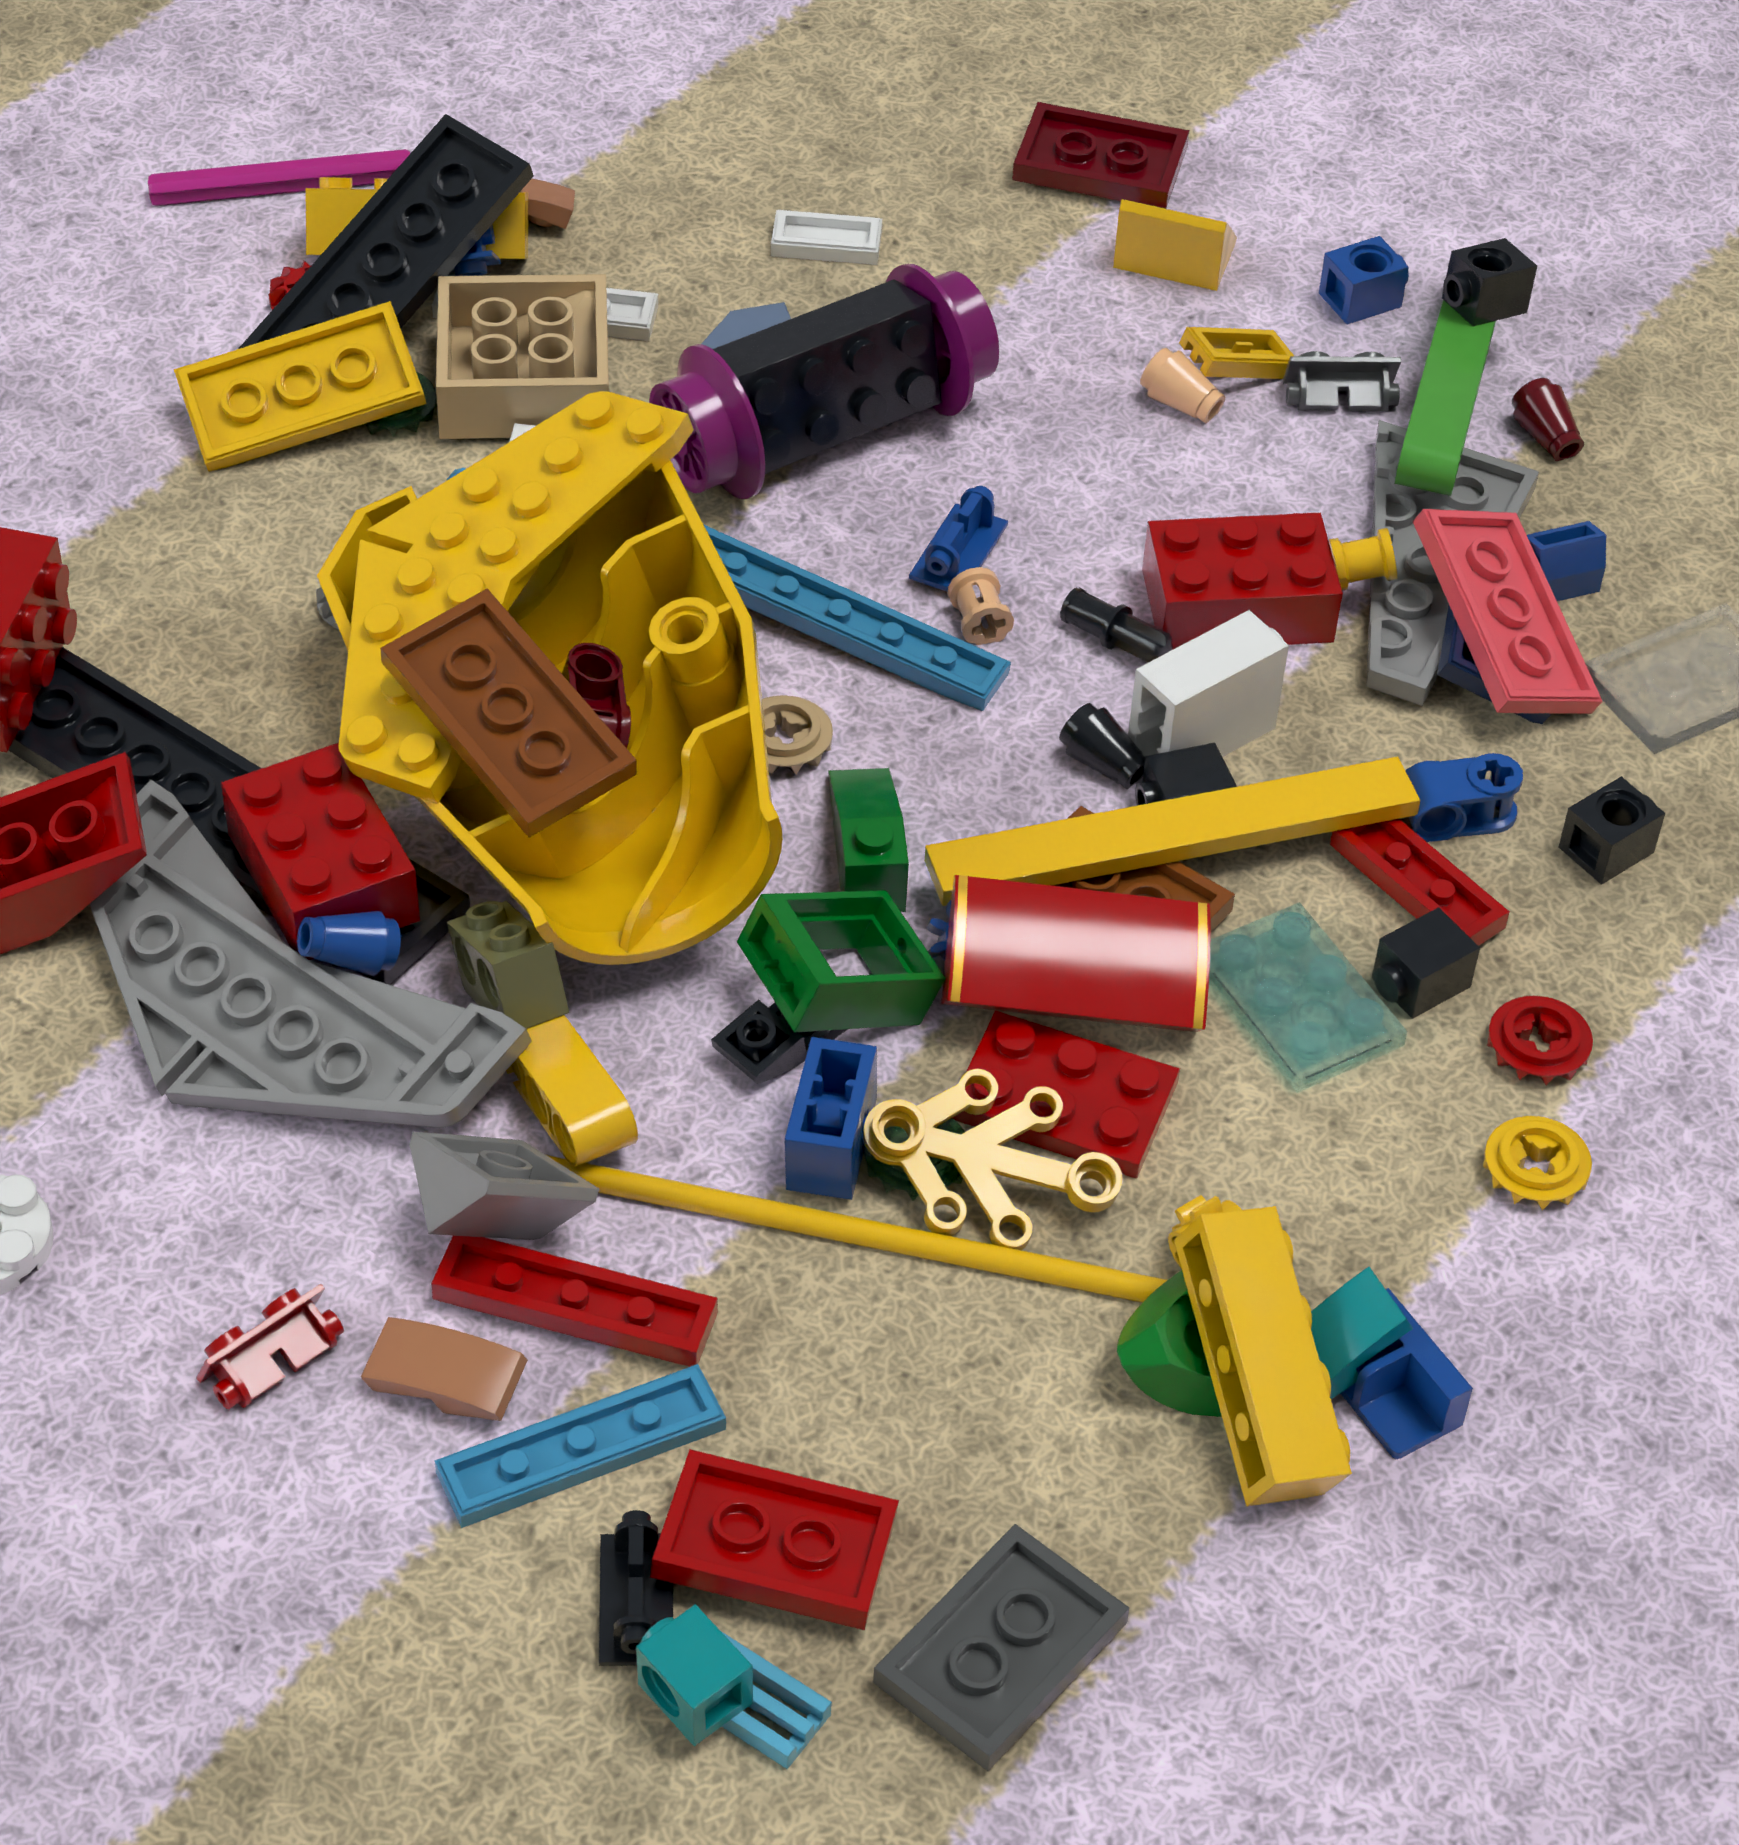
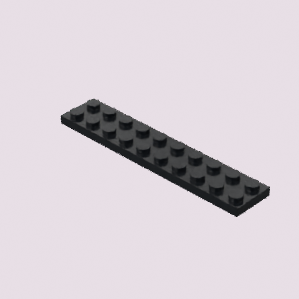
M62 647L55 660L54 675L50 684L47 687H41L33 702V711L29 725L25 730L18 731L8 751L51 778L126 752L131 761L136 795L150 780L172 793L255 905L274 917L228 834L221 782L262 768ZM410 858L409 860L416 871L420 921L400 928V952L397 962L391 970H380L374 976L364 974L372 980L388 985L449 932L448 921L466 915L467 910L470 908L469 894Z

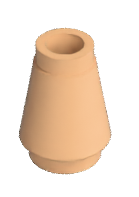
M1168 348L1161 349L1150 360L1140 379V384L1148 389V397L1196 419L1198 418L1204 423L1209 422L1219 413L1226 398L1182 351L1173 353Z

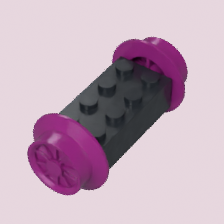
M903 264L894 268L883 284L714 349L703 344L687 347L679 358L677 377L656 384L651 390L649 403L687 413L694 431L681 450L670 459L685 489L697 494L721 485L732 496L738 499H748L759 493L766 473L930 407H933L939 414L944 416H954L963 412L972 399L974 383L990 377L996 371L999 362L997 329L983 295L967 276L957 271H948L933 277L928 271L918 265Z

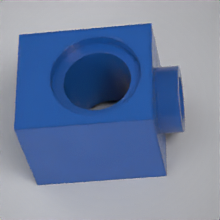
M1381 236L1370 238L1324 254L1319 294L1348 325L1402 307L1405 286L1409 278V267L1403 257L1396 254Z

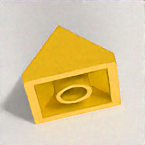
M1122 199L1118 215L1113 268L1217 291L1235 247L1237 236L1227 222Z

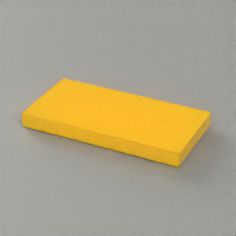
M391 301L174 369L208 472L237 465L427 404Z

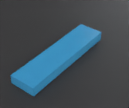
M696 1364L434 1460L435 1472L461 1528L726 1430V1416L699 1365Z

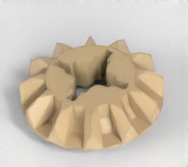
M780 695L763 698L768 766L771 775L779 767H789L797 775L805 763L819 766L823 753L831 750L833 735L832 723L824 710L809 700L795 696ZM776 725H780L781 730L785 731L788 737L793 738L792 743H782L779 737H775Z

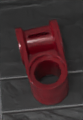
M581 643L575 645L568 653L561 674L627 748L631 730V711L626 703L622 672L623 665L620 658L612 650L599 644Z

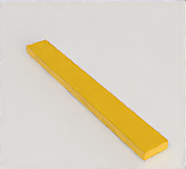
M1397 756L925 845L924 861L942 906H947L952 899L954 875L1056 885L1415 816L1418 814L1421 800Z

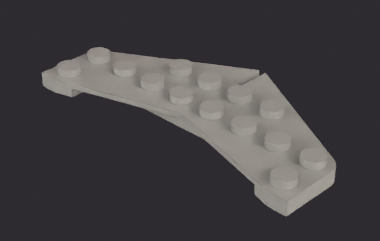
M150 780L137 794L147 856L92 901L90 907L155 1087L161 1096L166 1094L171 1103L202 1108L444 1128L452 1126L465 1118L532 1042L527 1029L502 1012L470 1003L467 1008H463L316 963L301 956L288 947L172 793Z

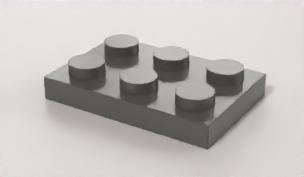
M1014 1524L874 1667L873 1683L981 1767L989 1771L1127 1624L1130 1608L1017 1524Z

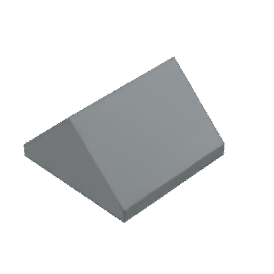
M414 1131L412 1133L409 1145L428 1234L535 1240L544 1237L596 1202L599 1191L598 1187L523 1140Z

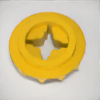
M1522 1116L1502 1123L1491 1133L1485 1147L1483 1167L1492 1174L1493 1188H1505L1510 1191L1514 1204L1526 1198L1536 1201L1543 1210L1552 1201L1558 1200L1568 1205L1579 1190H1585L1592 1169V1159L1583 1139L1565 1124L1546 1117ZM1526 1156H1530L1535 1162H1541L1545 1159L1550 1161L1547 1173H1544L1538 1167H1532L1528 1170L1524 1168Z

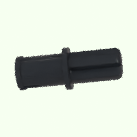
M1080 587L1070 591L1062 604L1060 611L1061 620L1100 638L1101 645L1107 649L1112 650L1116 646L1146 662H1150L1168 653L1173 648L1171 644L1172 637L1169 633L1133 616L1132 609L1124 604L1115 607L1087 593L1086 590Z

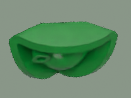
M1181 1270L1157 1288L1131 1315L1120 1333L1117 1343V1354L1122 1367L1134 1384L1155 1401L1169 1408L1192 1415L1222 1417Z

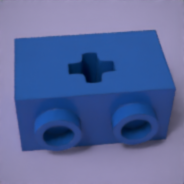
M811 1037L784 1139L786 1190L852 1200L865 1149L863 1127L867 1115L875 1107L877 1100V1046Z

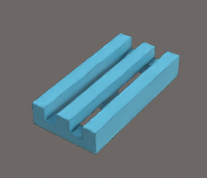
M723 1633L753 1665V1682L799 1710L807 1717L804 1718L753 1685V1704L749 1708L761 1713L793 1735L787 1740L744 1711L722 1727L788 1769L831 1716L832 1702Z

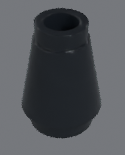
M1087 703L1080 707L1063 726L1059 740L1067 746L1066 754L1116 783H1120L1126 789H1129L1143 777L1145 756L1107 708L1097 709L1092 703Z

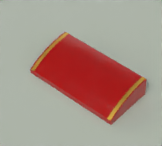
M954 875L944 968L946 979L943 983L941 1004L1190 1032L1205 1030L1210 972V904Z

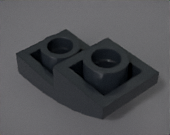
M758 999L714 1036L711 1042L712 1047L755 1083L759 1084L782 1075L803 1063L806 1059L811 1037L834 1040L848 1029L794 1032L776 1003H773L768 1008Z

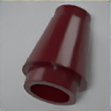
M1538 378L1528 382L1515 393L1512 398V406L1515 409L1513 413L1514 419L1553 456L1555 461L1574 457L1583 449L1584 441L1580 436L1564 391L1560 385L1552 384L1548 378Z

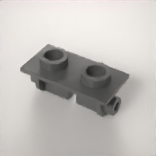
M1319 351L1306 352L1299 356H1290L1282 380L1283 384H1287L1286 404L1297 405L1298 411L1337 410L1339 406L1338 392H1347L1348 411H1387L1388 406H1398L1399 384L1393 382L1401 364V357H1385L1378 352H1363L1354 357H1330L1327 353Z

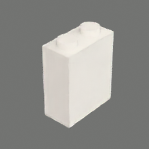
M1248 610L1137 668L1128 736L1142 751L1144 756L1215 742L1222 757L1272 731L1276 727L1289 645L1276 630L1269 628Z

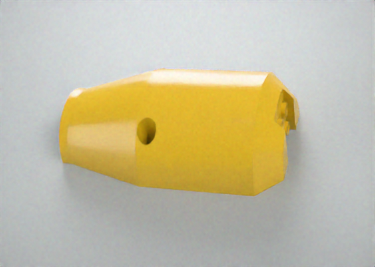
M669 460L657 472L646 469L640 472L546 556L508 610L509 614L561 673L569 651L575 645L581 643H595L605 646L620 658L623 665L622 672L626 703L631 711V730L627 750L637 760V775L528 838L463 759H461L454 781L438 804L414 796L528 912L536 930L546 943L553 942L556 951L570 958L594 964L621 965L650 961L687 949L714 935L734 921L757 899L772 877L782 849V827L771 798L757 639L752 618L671 460ZM412 486L356 510L317 574L347 650L349 648L360 539L373 543L367 529L417 499Z

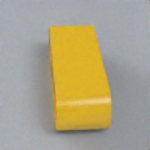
M562 1015L527 1028L532 1042L506 1072L507 1074L515 1073L518 1081L513 1082V1084L569 1164L576 1167L635 1144L638 1140V1130L627 1099L566 1016Z

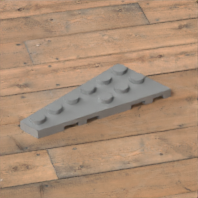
M1379 420L1375 445L1372 537L1377 535L1378 529L1388 528L1395 555L1397 580L1387 581L1384 576L1370 579L1366 687L1423 706L1438 677L1437 672L1449 603L1415 529L1413 520L1422 509L1517 513L1520 519L1536 488L1539 471L1464 447L1451 496L1394 484L1407 429Z

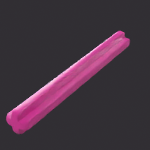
M401 149L156 173L148 176L149 196L152 205L162 206L303 192L305 188H319V177L352 178V187L373 185L374 178L388 179L410 155V151Z

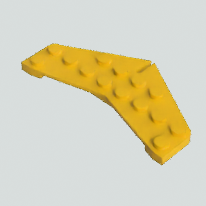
M598 391L589 393L367 529L373 543L361 539L359 542L338 745L345 763L354 775L436 804L439 803L454 781L462 758L382 664L380 648L487 588L508 611L546 556L644 469L657 472L681 450L694 431L687 413L612 392Z

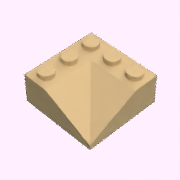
M606 274L438 276L436 395L439 439L511 438L515 423L537 426L589 393L598 391L609 392Z

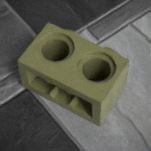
M482 902L469 908L466 915L447 922L463 988L479 1006L502 1012L526 1029L570 1013L553 942L546 943L535 926L509 902Z

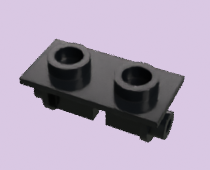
M633 1510L626 1512L622 1516V1522L615 1527L614 1534H600L599 1666H637L636 1646L640 1644L643 1636L658 1621L667 1617H673V1583L650 1577L652 1558L661 1533H658V1527L651 1522L650 1514L645 1511Z

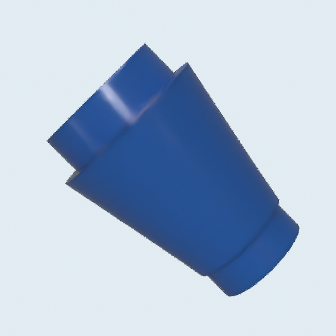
M380 911L318 916L316 918L305 917L298 929L297 946L301 956L312 957L371 976L376 975L380 970H391L395 966L400 952L401 935L399 925L395 919L385 918Z

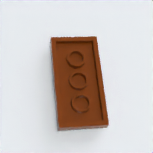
M488 588L380 648L381 661L385 668L528 838L637 775V760Z

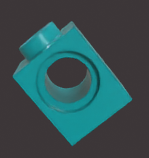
M696 1604L675 1619L667 1617L658 1621L646 1632L640 1644L636 1646L638 1685L694 1747L753 1704V1665Z

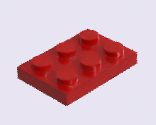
M995 1010L967 1071L983 1069L995 1077L998 1084L995 1102L992 1108L983 1114L974 1115L962 1111L951 1119L976 1127L1022 1102L1025 1095L1031 1089L1039 1086L1049 1087L1060 1095L1063 1102V1110L1056 1126L1046 1132H1036L1030 1129L1013 1139L1076 1160L1086 1153H1102L1111 1157L1118 1164L1123 1175L1137 1179L1178 1084L1180 1068ZM973 1083L965 1087L966 1093L972 1099L982 1100L989 1096L986 1088L980 1084ZM1035 1101L1030 1104L1031 1111L1038 1117H1049L1053 1114L1051 1106L1044 1101Z
M689 1449L652 1558L650 1577L865 1631L896 1520L899 1500Z

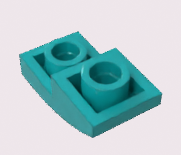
M1370 1266L1346 1282L1311 1311V1331L1319 1360L1324 1363L1330 1375V1398L1333 1399L1356 1383L1358 1377L1356 1368L1413 1329Z

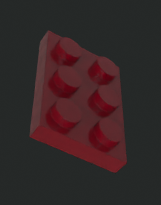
M1037 102L1013 163L1012 180L1117 201L1124 199L1167 209L1188 148L1190 130Z

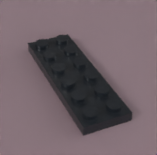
M445 114L238 349L391 301L401 329L438 287V276H447L534 177L530 163Z

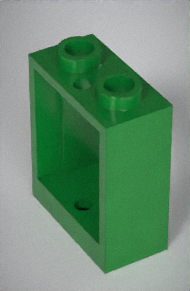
M887 890L761 894L737 940L741 950L794 1032L920 1025L946 979ZM856 948L873 975L836 976L820 950Z

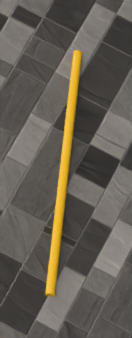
M547 1155L598 1187V1193L1141 1303L1167 1281V1279L589 1163L574 1167L565 1158Z

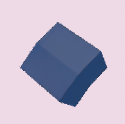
M1590 521L1527 535L1557 601L1600 592L1606 568L1607 535Z

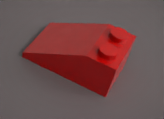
M126 752L0 797V954L52 936L147 856L131 761Z

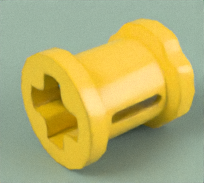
M1388 528L1378 529L1376 536L1341 543L1338 538L1328 540L1342 590H1347L1349 583L1384 576L1387 581L1397 580L1395 555Z

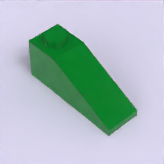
M890 769L828 770L840 891L887 890L899 910L906 912L909 861L903 815Z

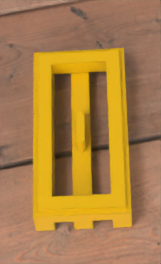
M1186 327L1179 342L1184 350H1192L1189 357L1194 363H1203L1200 371L1205 377L1283 379L1290 356H1294L1274 330Z

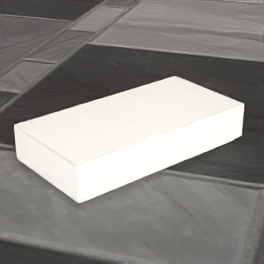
M776 210L771 240V256L878 265L882 219Z

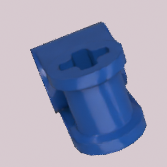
M1488 753L1472 758L1424 761L1416 763L1405 770L1421 800L1418 814L1410 816L1408 819L1412 830L1426 842L1444 841L1453 837L1504 832L1511 828L1517 819V805L1513 799L1522 786L1523 770L1518 762L1509 756ZM1487 771H1491L1490 780L1485 779ZM1495 807H1498L1499 815L1493 818Z

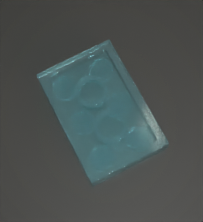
M1300 902L1211 939L1209 984L1297 1093L1405 1046L1408 1031Z

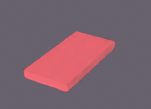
M1422 509L1413 520V524L1496 712L1592 714L1603 701L1517 513Z

